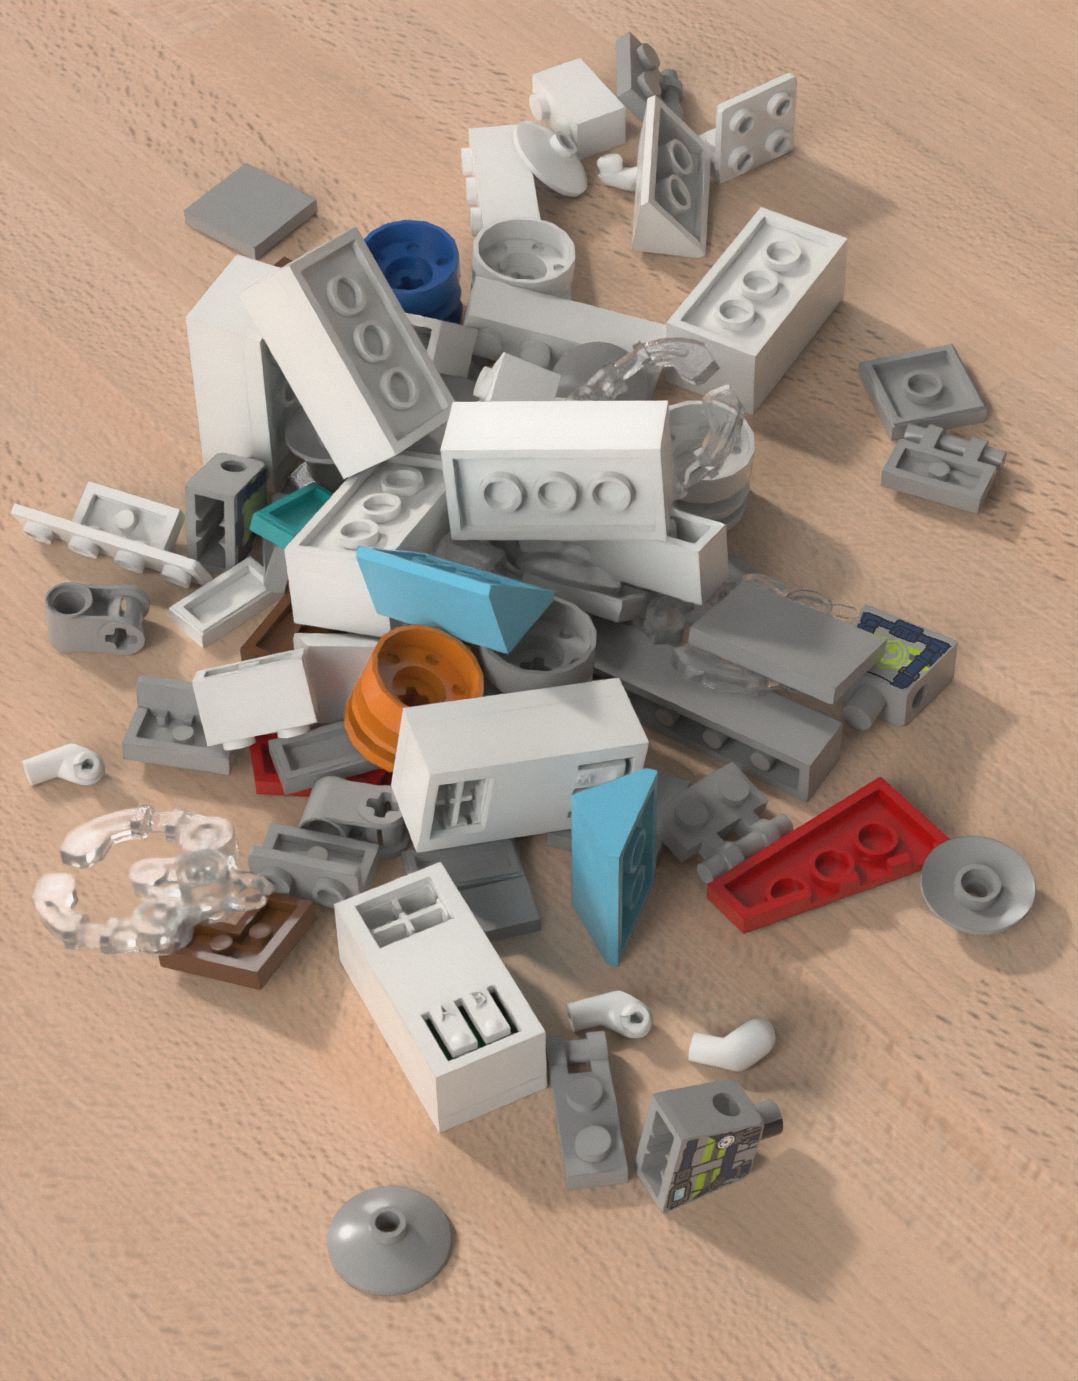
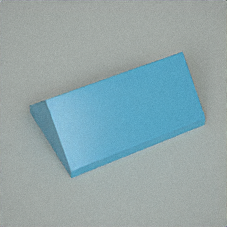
M358 546L356 559L377 614L412 625L419 624L439 628L457 639L505 654L511 652L553 602L555 591L426 553Z
M649 768L571 795L572 906L606 963L617 967L655 883L658 771Z

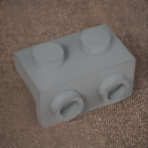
M144 675L140 676L136 684L138 707L122 741L123 759L230 775L240 749L224 750L223 744L207 746L192 683Z
M271 822L262 847L252 846L248 854L253 889L267 890L312 900L330 908H334V904L368 891L381 859L380 844Z

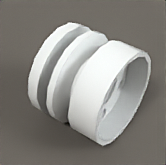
M516 216L495 220L482 228L473 242L470 295L475 278L479 276L571 300V285L573 283L576 258L575 244L564 230L548 221L534 217Z
M691 400L670 405L668 407L675 489L672 509L726 524L727 533L739 524L747 508V495L750 488L749 477L752 473L755 453L754 433L747 421L729 407L711 401Z

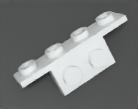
M88 481L72 521L18 504H14L10 513L24 527L22 530L24 535L41 543L51 544L53 538L68 543L69 549L85 557L96 559L98 554L102 553L114 557L113 561L127 570L136 573H143L145 567L161 572L160 577L184 588H189L191 582L204 586L213 579L198 561L171 553L186 518L180 509Z

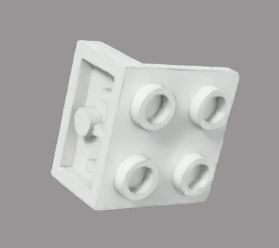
M786 73L717 106L716 128L699 135L711 148L710 177L717 183H724L793 150L797 78L792 73Z

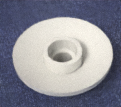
M522 121L514 128L513 141L516 150L526 166L539 180L554 191L569 197L580 196L586 190L588 185L586 172L576 154L577 146L567 134L561 131L555 133L551 129L533 121Z

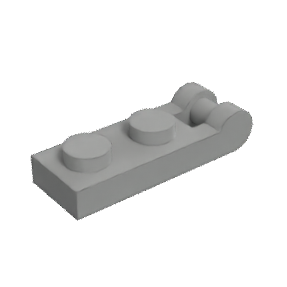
M605 1032L586 1033V1039L564 1041L563 1036L546 1037V1062L567 1190L628 1183V1167L608 1060ZM589 1063L590 1072L568 1074L567 1065Z

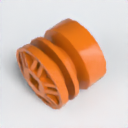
M419 624L394 628L383 635L378 641L344 707V727L352 745L369 762L388 772H393L403 708L482 697L484 693L483 672L475 655L459 639L439 628Z

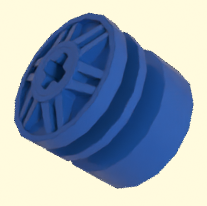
M401 220L386 223L371 231L365 237L366 245L405 313L460 325L463 306L461 301L462 290L459 284L461 277L459 252L455 240L443 228L426 221Z

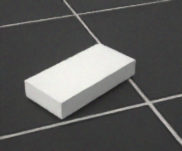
M249 556L169 608L170 621L204 649L280 600L285 595V591L284 594L266 591L263 580V566Z

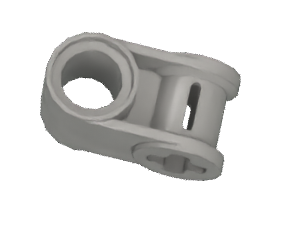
M63 582L53 586L47 592L45 607L49 642L57 650L67 653L101 652L131 655L144 647L146 633L142 627V620L149 612L150 598L143 589L130 584L96 585ZM123 599H126L125 611L121 607ZM123 629H126L127 633L125 640L121 639Z
M336 776L321 777L313 784L299 824V828L379 844L378 834L382 833L383 844H380V860L397 858L401 856L402 851H407L410 846L411 837L404 823V818L392 787L386 785L378 786L348 781ZM386 801L391 803V811L387 812Z

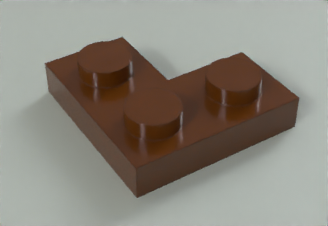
M263 890L236 925L185 914L157 948L160 966L262 990L316 921L314 901Z

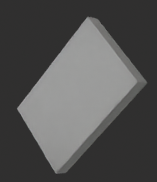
M743 581L690 627L688 643L826 703L834 704L884 656L887 639Z

